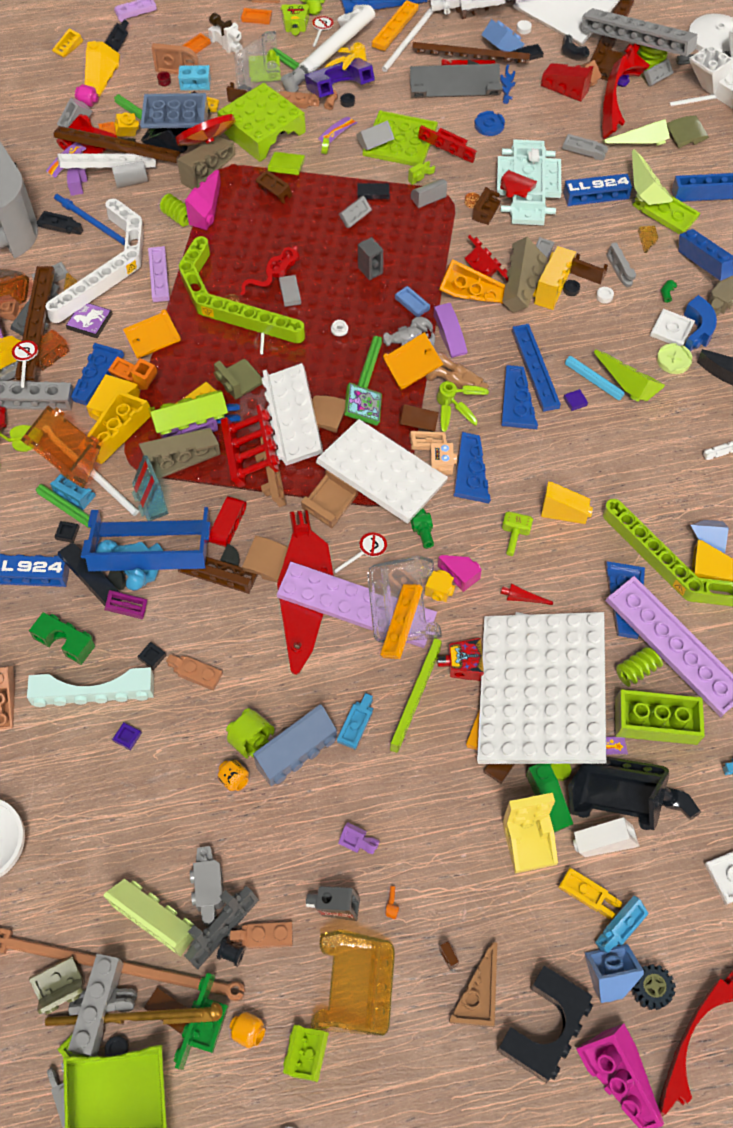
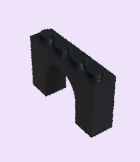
M544 965L531 990L551 1002L559 1010L563 1023L559 1038L549 1044H539L510 1027L497 1051L547 1083L550 1078L555 1080L561 1069L558 1063L561 1057L566 1059L572 1048L569 1042L572 1036L575 1038L578 1036L583 1026L579 1023L583 1015L586 1017L589 1015L593 1004L590 1003L593 996Z

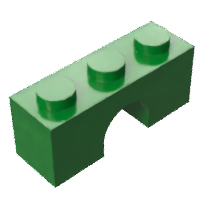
M42 612L29 629L34 640L49 648L54 641L66 639V642L61 647L65 657L80 665L84 663L95 648L92 640L93 637L85 631L79 632L75 626L68 622L66 624L61 622L53 614L48 615Z

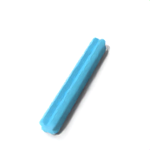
M569 356L566 359L565 364L617 400L623 398L625 392L574 357Z

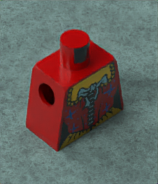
M481 638L449 644L448 655H437V666L449 667L451 678L481 681V676L484 675Z

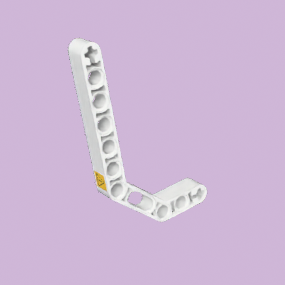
M109 199L105 204L109 220L126 232L124 251L46 303V310L51 322L59 323L141 267L144 235L142 218L119 200ZM138 239L136 245L130 246L131 240Z

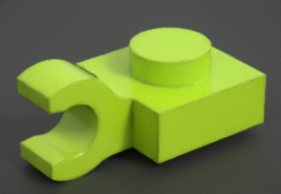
M426 161L424 164L420 162L409 169L408 182L413 185L424 178V174H433L435 166L430 167V161Z

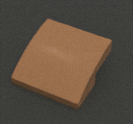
M330 396L313 397L312 403L318 430L323 428L337 433L344 416L346 400Z
M255 535L243 563V571L261 575L264 580L278 582L288 547Z

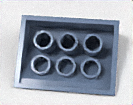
M206 93L144 94L141 128H191L208 119Z

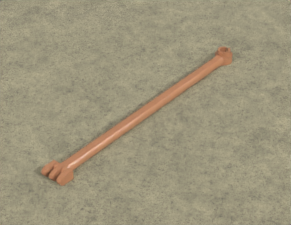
M0 928V935H4L3 938H0V954L6 955L7 949L58 960H64L73 955L77 964L91 967L94 965L96 955L12 938L13 932L11 930ZM122 961L124 965L121 973L197 990L202 979ZM214 981L210 992L228 996L231 1001L238 1002L243 999L244 995L240 992L233 995L231 990L233 987H238L240 991L245 992V988L237 981L230 984Z

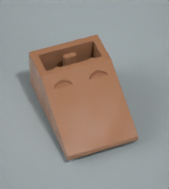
M13 666L0 667V729L13 728L15 696Z

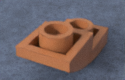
M0 301V317L14 321L25 305H19L17 301Z

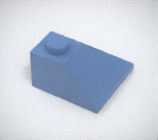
M628 944L615 946L609 953L602 950L585 953L593 988L601 1003L623 999L644 975V970Z

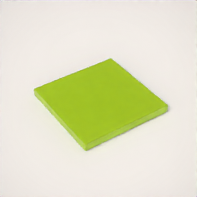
M379 110L373 126L388 121L395 139L369 150L363 149V156L415 166L420 162L424 164L431 144L418 138L419 128L423 125L436 131L438 122Z

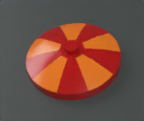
M227 114L195 125L175 137L177 145L188 146L206 142V144L215 141V137L227 131L236 122L233 114Z

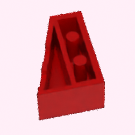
M551 63L542 75L541 86L581 102L589 92L594 66L586 68L581 67V65L572 67L568 66V64Z

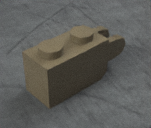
M733 276L721 280L711 292L708 303L713 307L716 317L719 313L724 314L727 309L733 307Z

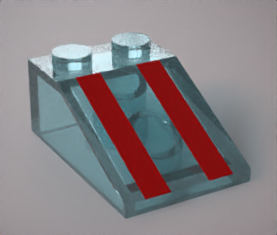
M145 455L132 482L134 491L131 493L134 501H139L140 503L137 507L141 517L145 516L147 521H152L169 513L160 482L148 456Z

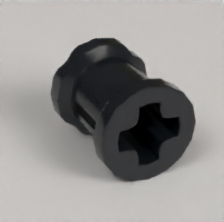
M224 939L218 949L216 958L228 960L238 967L244 956L245 947L241 946L239 948Z

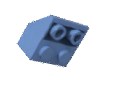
M491 19L481 34L502 51L511 52L525 45L520 41L522 37L514 33L507 26L504 28L505 25L499 20L495 22Z

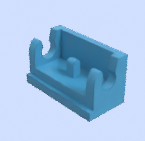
M61 473L50 483L53 491L76 507L84 510L96 496L95 493L91 492L90 488L85 489L69 480L68 477H65V474Z

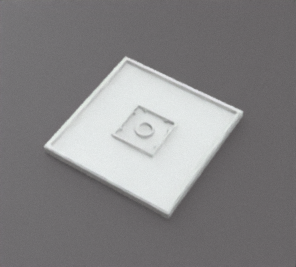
M522 0L519 4L515 2L513 6L514 9L565 37L567 34L571 35L572 41L582 46L593 33L582 30L583 15L592 8L611 12L620 0Z

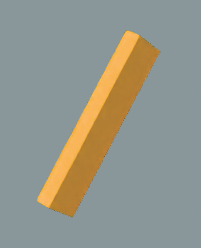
M403 584L380 653L383 658L401 659L423 590L421 585Z

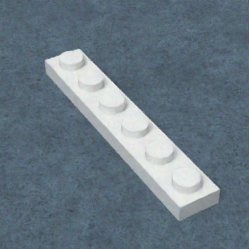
M57 154L60 168L65 169L112 168L144 161L146 169L156 166L154 158L135 154Z

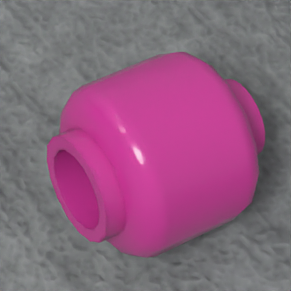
M81 84L76 88L75 99L85 102L88 107H92L94 103L98 102L99 95L93 86Z

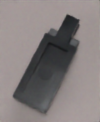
M125 19L120 24L117 22L104 43L117 52L128 35L125 29L129 23Z
M43 211L36 222L38 227L71 234L72 232L73 234L81 235L83 232L82 224L73 220L72 217Z

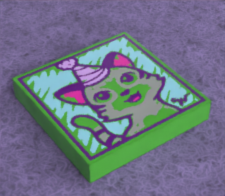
M349 383L346 391L344 415L377 426L380 423L382 393Z

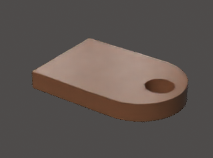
M152 43L151 48L155 72L166 71L169 74H179V66L198 65L199 61L196 53L188 47Z

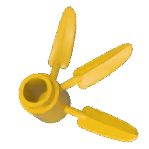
M356 42L350 47V50L349 48L341 47L337 52L351 54L329 62L325 68L343 62L342 68L346 70L355 58L359 57L367 61L365 45Z

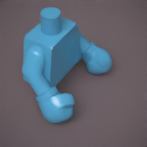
M112 540L100 542L96 549V553L163 551L158 543H155L148 549L143 542L118 545ZM139 568L123 570L128 576L126 587L132 591L139 590L147 583L155 581L159 570H141Z

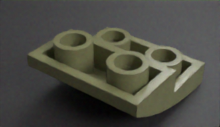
M696 115L678 118L666 123L668 131L678 148L691 142L696 145L709 138Z

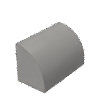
M388 121L356 134L360 145L365 150L395 139Z
M144 161L112 167L117 189L148 182Z
M440 179L416 188L411 192V199L419 208L445 198L447 194V181Z

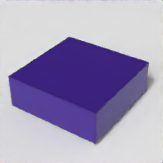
M580 389L564 394V400L571 411L588 405V401Z
M123 722L112 740L131 751L142 733Z

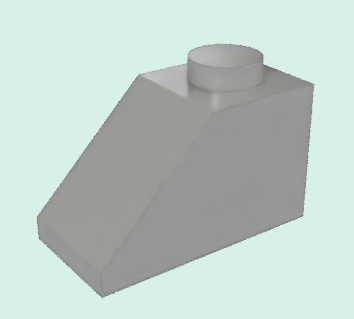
M70 98L57 125L68 128L78 115L82 114L90 117L92 110L85 102Z

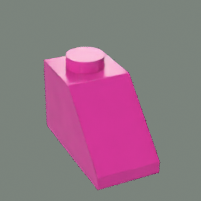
M441 555L438 558V567L454 577L453 582L463 592L480 580L481 567L469 557Z

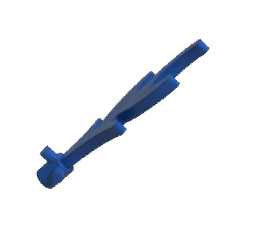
M509 64L505 70L506 77L500 74V81L503 85L502 91L504 92V104H508L509 99L512 100L509 92L516 83L512 82L515 77V71L511 75L508 72Z

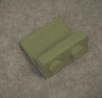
M246 359L237 362L229 368H226L220 360L214 363L215 378L223 384L226 391L235 400L263 384L262 377Z
M73 955L29 977V981L39 1000L37 1007L39 1014L44 1012L45 1014H50L59 1008L58 1005L67 1001L70 1003L77 1000L83 992L84 979Z

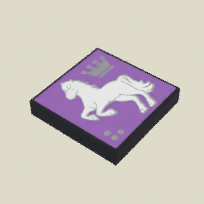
M87 303L73 313L66 324V328L98 338L111 318L112 310Z

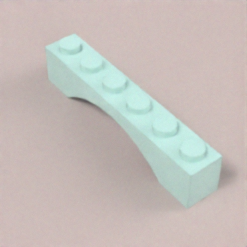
M151 667L129 669L122 676L110 682L94 686L66 684L55 679L50 674L29 675L27 699L35 707H44L50 704L64 706L66 703L79 705L86 704L87 702L106 703L111 700L125 702L128 699L143 701L148 698H154V674Z

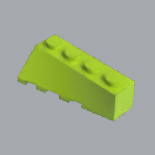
M221 390L198 395L196 399H182L178 401V404L166 403L157 410H155V407L148 408L157 433L160 432L161 435L172 432L171 429L178 427L179 430L188 428L189 424L194 422L197 425L205 423L208 418L220 419L225 417L224 414L228 413Z

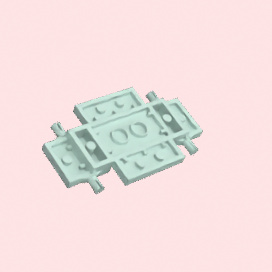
M513 139L512 149L502 148V155L511 156H498L497 192L500 195H506V191L501 189L500 186L501 178L508 170L537 181L536 187L527 193L526 198L514 195L512 196L511 206L501 205V212H510L512 224L544 225L546 214H556V208L546 207L545 197L561 198V159H554L555 151H546L544 141ZM532 148L539 149L540 160L535 162V164L529 161L528 153Z

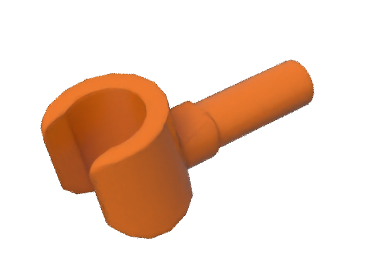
M390 886L389 900L385 915L392 919H396L400 908L393 905L396 889L394 886Z

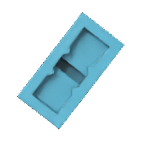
M209 65L179 66L178 79L180 90H210L211 74Z

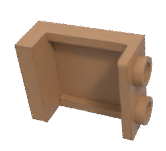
M326 470L324 478L308 498L304 497L301 505L303 510H308L309 514L330 528H333L358 496V490Z

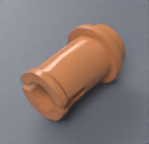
M333 90L334 94L326 96L324 107L327 110L333 109L334 102L338 98L335 90Z

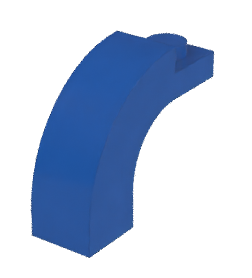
M697 295L687 304L684 316L695 320L698 328L686 341L685 347L690 352L694 348H699L700 345L706 347L711 341L717 325V317L713 307L704 298Z

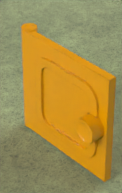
M165 309L161 310L160 314L123 329L137 359L181 340Z
M425 332L392 353L383 355L401 390L444 365Z

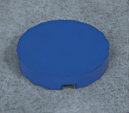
M484 111L477 115L474 126L477 132L482 135L495 136L504 130L505 120L499 113L495 114L494 111Z

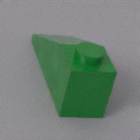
M537 764L529 767L526 778L535 796L553 793L555 802L549 816L554 833L572 826L574 823L559 782L550 764Z

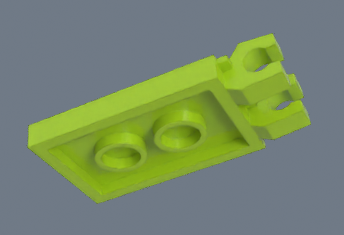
M636 196V201L633 203L635 208L641 209L644 214L678 234L688 231L700 216V212L671 196L673 198L672 202L651 205L645 201L641 202Z

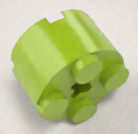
M247 708L235 722L233 721L227 726V742L246 759H249L248 756L251 755L253 757V753L269 742L267 739L270 734L274 735L275 729L258 712Z

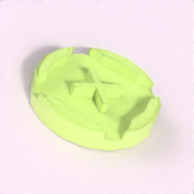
M676 343L666 344L660 348L657 354V363L661 369L668 373H684L691 366L692 354L683 345L678 346Z

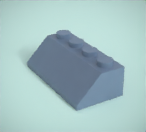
M321 704L253 753L257 770L271 787L274 784L282 783L286 779V775L292 771H298L306 760L315 758L325 746L329 747L336 741L337 730Z

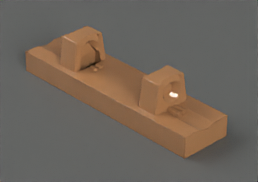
M265 451L255 455L257 463L267 459ZM268 466L266 471L269 482L261 486L262 493L266 496L271 495L272 500L279 507L285 506L286 500L280 470L275 473Z

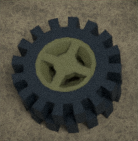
M650 964L649 966L642 967L644 975L631 991L632 995L636 996L635 1001L640 1002L643 1008L648 1007V1010H659L673 1000L672 997L675 996L676 991H674V988H676V985L672 982L674 978L672 975L669 976L667 974L669 972L667 969L662 970L660 965L655 967L654 964Z

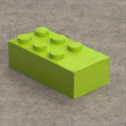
M621 689L615 698L616 737L698 745L705 737L703 698Z

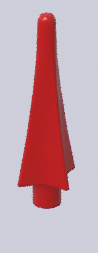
M512 583L510 588L504 586L501 588L500 594L507 595L506 601H524L553 605V601L530 593Z

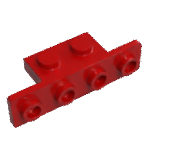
M423 125L420 126L419 139L466 161L474 162L477 151L466 146L468 140L442 128L436 132Z
M469 235L468 238L476 248L464 259L474 270L488 277L499 271L508 281V271L505 268L503 270L500 268L502 264L496 258L492 259L490 257L492 253L486 247L484 249L481 247L482 242L477 237L473 238Z

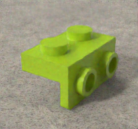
M295 1024L289 1037L290 1044L283 1063V1073L293 1078L318 1082L329 1033L304 1028Z

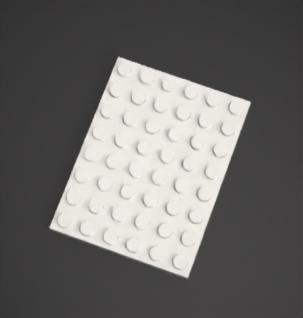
M604 612L485 616L482 656L484 675L481 676L478 764L606 763Z

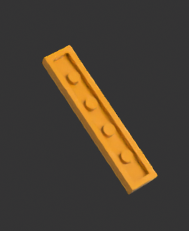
M406 0L373 39L372 47L385 51L419 10V4Z

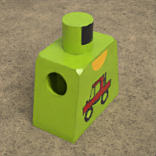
M309 4L281 5L285 31L291 32L293 35L305 32L309 22Z

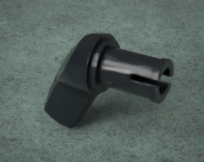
M569 34L563 37L564 44L561 49L566 57L580 60L589 56L590 52L587 46H576L572 43L573 38Z
M666 787L662 803L664 807L681 811L689 820L694 819L701 813V810L689 794Z

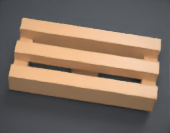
M410 431L409 434L412 450H431V443H447L445 432Z

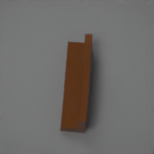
M206 557L205 569H178L179 573L250 594L258 574L243 571L242 567Z

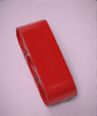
M230 496L226 497L210 530L209 543L225 548L227 544L230 545L245 513L246 501Z

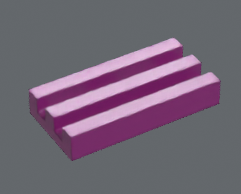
M109 590L104 610L143 620L147 599ZM113 597V598H117V599H121V600H125V601H129V602L141 604L142 607H141V606H137V605H133V604H130V603L124 602V601L121 602V601L113 600V599H111V598Z

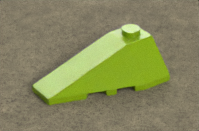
M595 349V355L621 387L631 394L630 398L638 402L640 399L648 401L664 388L665 384L647 374L638 372L637 369L627 364H622V361L603 351Z

